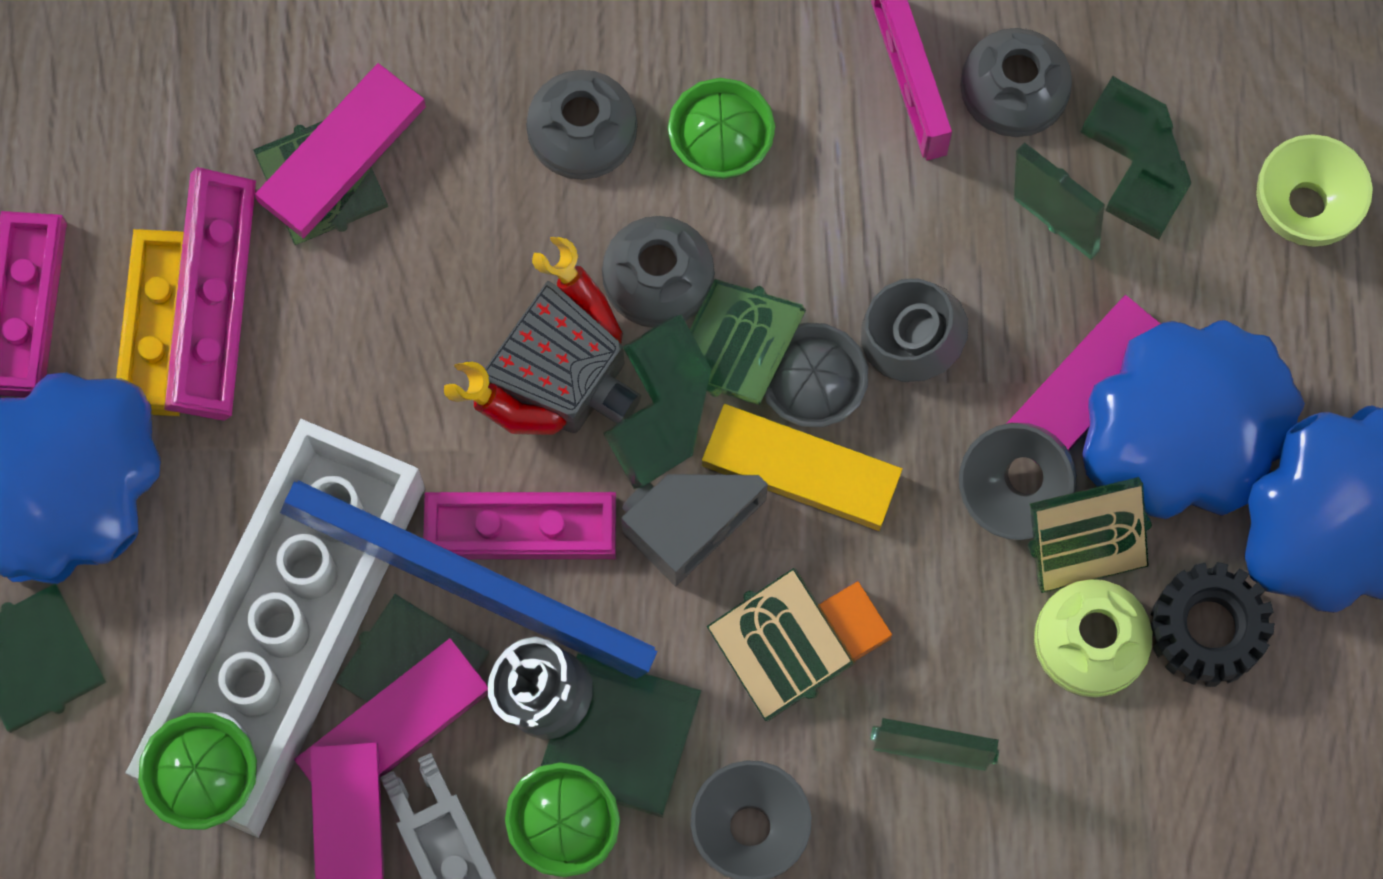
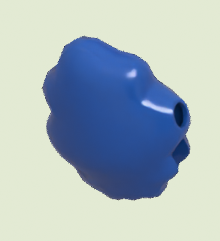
M1219 320L1202 329L1176 321L1164 322L1129 340L1120 373L1108 376L1094 385L1088 401L1090 426L1082 452L1085 473L1101 491L1109 494L1141 486L1143 512L1152 517L1168 519L1180 514L1189 505L1223 516L1248 504L1252 485L1262 476L1269 474L1273 461L1280 459L1286 433L1297 424L1298 417L1303 411L1305 403L1300 391L1294 385L1290 368L1279 357L1277 347L1269 336L1251 334L1227 320Z
M64 372L47 374L25 398H0L1 576L7 577L12 582L36 580L44 583L58 584L67 579L78 565L107 564L119 557L134 542L139 533L137 499L157 481L160 476L161 458L152 440L151 404L141 387L122 378L85 379Z
M1373 405L1367 406L1359 410L1351 418L1332 412H1321L1305 418L1286 433L1279 468L1262 476L1252 485L1248 498L1251 525L1245 550V560L1250 578L1256 583L1259 582L1266 592L1299 598L1317 611L1331 613L1339 612L1350 606L1361 595L1383 600V408Z

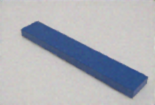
M299 480L298 482L294 481L281 508L280 513L635 679L649 672L658 652L654 650V646Z

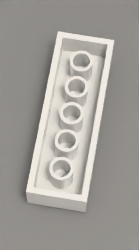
M300 419L126 771V774L138 783L139 761L149 738L169 720L187 713H214L233 721L247 735L257 759L256 783L246 804L231 819L224 823L259 838L295 763L294 759L298 756L389 566L388 563L281 514L280 511L294 481L298 482L299 480L406 530L425 491L418 468L303 419Z

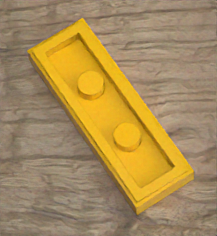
M133 229L116 378H122L142 388L151 404L152 415L180 416L179 412L164 410L184 232Z
M724 404L702 458V467L724 475H759L768 483V491L880 531L903 469Z

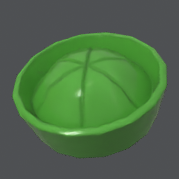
M715 78L698 82L681 94L671 109L667 129L672 149L686 166L705 177L724 180L741 176L762 162L772 147L776 126L771 107L759 91L739 80Z
M187 713L167 721L149 738L139 761L138 783L145 803L162 821L180 829L206 830L228 821L246 804L256 783L257 759L250 739L233 721L214 713Z
M559 762L537 767L520 779L508 798L505 824L511 845L525 863L543 874L565 878L585 874L605 861L617 842L620 816L614 795L600 777L583 766Z

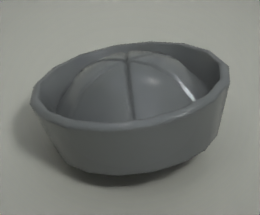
M919 278L901 279L885 286L872 299L861 324V346L868 362L882 375L901 382L925 381L944 373L960 357L968 339V318L961 302L946 288Z
M802 323L797 325L763 395L766 403L781 418L801 427H826L843 421L859 407L868 388V365L861 347L846 332L825 323ZM776 339L768 344L760 361L761 369Z

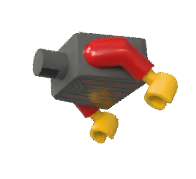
M550 237L551 242L560 251V260L557 265L551 266L548 259L542 253H534L532 263L535 269L541 273L557 275L559 278L557 286L550 281L545 283L486 368L473 361L455 364L454 367L467 375L469 379L468 390L465 392L456 384L444 385V394L449 400L454 402L473 400L475 410L511 434L554 435L562 429L570 433H577L593 410H596L622 427L636 410L642 396L615 379L625 363L624 349L621 345L623 333L605 295L584 268L575 266L578 254L574 244L566 238Z

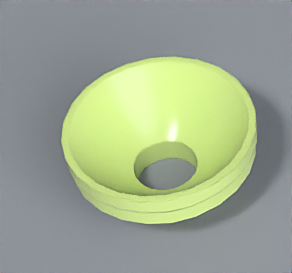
M1311 134L1286 140L1270 153L1264 161L1258 176L1256 196L1264 220L1276 233L1296 244L1316 247L1340 241L1359 226L1371 205L1373 187L1370 173L1364 161L1353 149L1331 137ZM1298 188L1314 190L1323 200V213L1311 218L1297 214L1290 205V193Z
M1089 579L1074 582L1060 589L1048 599L1040 611L1035 625L1034 645L1037 658L1043 670L1056 684L1080 696L1102 697L1113 695L1127 688L1139 677L1148 663L1152 650V628L1143 605L1132 593L1120 585L1105 580ZM1095 612L1102 613L1114 621L1117 627V638L1111 646L1102 649L1094 648L1083 640L1080 635L1079 626L1082 618Z

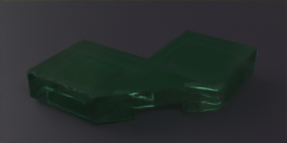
M1112 76L1084 122L1081 133L1133 161L1108 202L1105 211L1159 240L1191 186V179L1185 161L1181 160L1167 105Z
M681 314L667 319L623 346L653 402L603 434L634 489L644 487L693 456L711 368Z

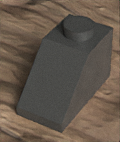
M667 474L655 487L650 482L644 483L626 500L622 507L626 514L621 518L623 535L676 587L766 501L768 483L759 475Z

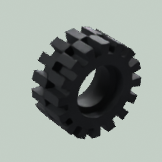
M1206 562L1196 564L1187 573L1184 569L1167 584L1151 612V615L1154 616L1151 622L1152 637L1155 636L1157 641L1153 650L1157 658L1164 655L1169 661L1165 668L1173 675L1177 670L1181 671L1186 675L1183 681L1193 685L1198 680L1205 681V687H1217L1222 681H1227V684L1238 680L1266 653L1270 646L1267 642L1274 634L1275 623H1269V617L1274 612L1271 601L1263 603L1260 597L1265 592L1264 588L1259 582L1253 587L1248 584L1245 579L1249 573L1240 568L1235 574L1228 572V564L1217 562L1213 568H1207ZM1201 602H1215L1224 606L1231 613L1235 622V634L1232 641L1220 648H1209L1199 644L1191 636L1187 626L1188 613L1193 606Z

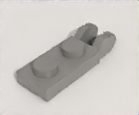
M431 753L418 759L420 763L419 771L426 786L432 789L438 803L414 814L408 801L409 793L402 779L397 777L394 771L380 777L400 819V822L396 823L422 879H496L457 795H451Z

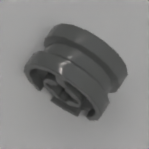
M530 637L520 639L506 648L494 663L488 680V697L494 712L504 721L518 727L532 737L549 740L560 738L572 731L585 717L593 697V680L587 666L568 651H564L551 640ZM538 687L539 692L534 695L535 689Z

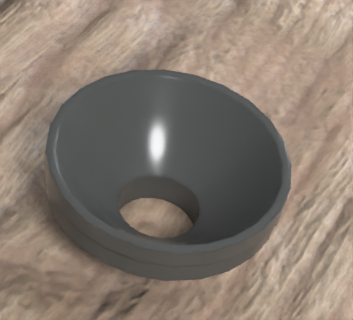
M1010 28L991 33L978 42L968 55L963 66L960 87L966 108L978 123L1000 135L1023 137L1046 130L1060 118L1070 99L1072 76L1067 58L1055 42L1033 30ZM1013 55H1024L1035 62L1038 68V75L1028 83L1013 82L1005 76L1002 69L1003 62Z
M575 70L557 75L542 85L534 95L529 106L526 127L532 151L545 167L555 174L566 178L585 180L598 178L610 173L625 161L635 144L638 123L634 105L628 93L618 82L596 71ZM577 97L591 99L599 108L597 118L586 126L570 124L562 115L564 106L570 100Z
M652 216L631 222L615 235L604 255L602 278L608 300L622 316L641 326L663 328L672 327L687 321L705 305L713 289L714 263L706 241L690 225L672 217ZM664 245L673 251L677 258V263L667 274L661 276L650 275L639 264L641 253L650 246Z
M1007 423L986 431L970 445L961 463L959 489L963 503L970 516L981 527L994 535L1006 539L1025 540L1039 536L1037 511L1073 503L1077 489V473L1073 458L1066 446L1056 435L1043 427L1030 423ZM1020 457L1030 458L1041 467L1043 483L1036 493L1024 494L1012 486L1008 472L1010 465L1015 459ZM1054 527L1040 530V535L1048 532Z
M746 760L731 763L717 770L703 783L696 794L691 809L690 826L693 841L700 856L712 869L724 877L730 879H773L789 870L806 849L811 834L812 816L809 801L802 787L790 774L778 766L763 761ZM754 808L760 810L768 818L770 824L769 835L765 841L758 845H742L735 840L731 833V820L737 812L743 809Z

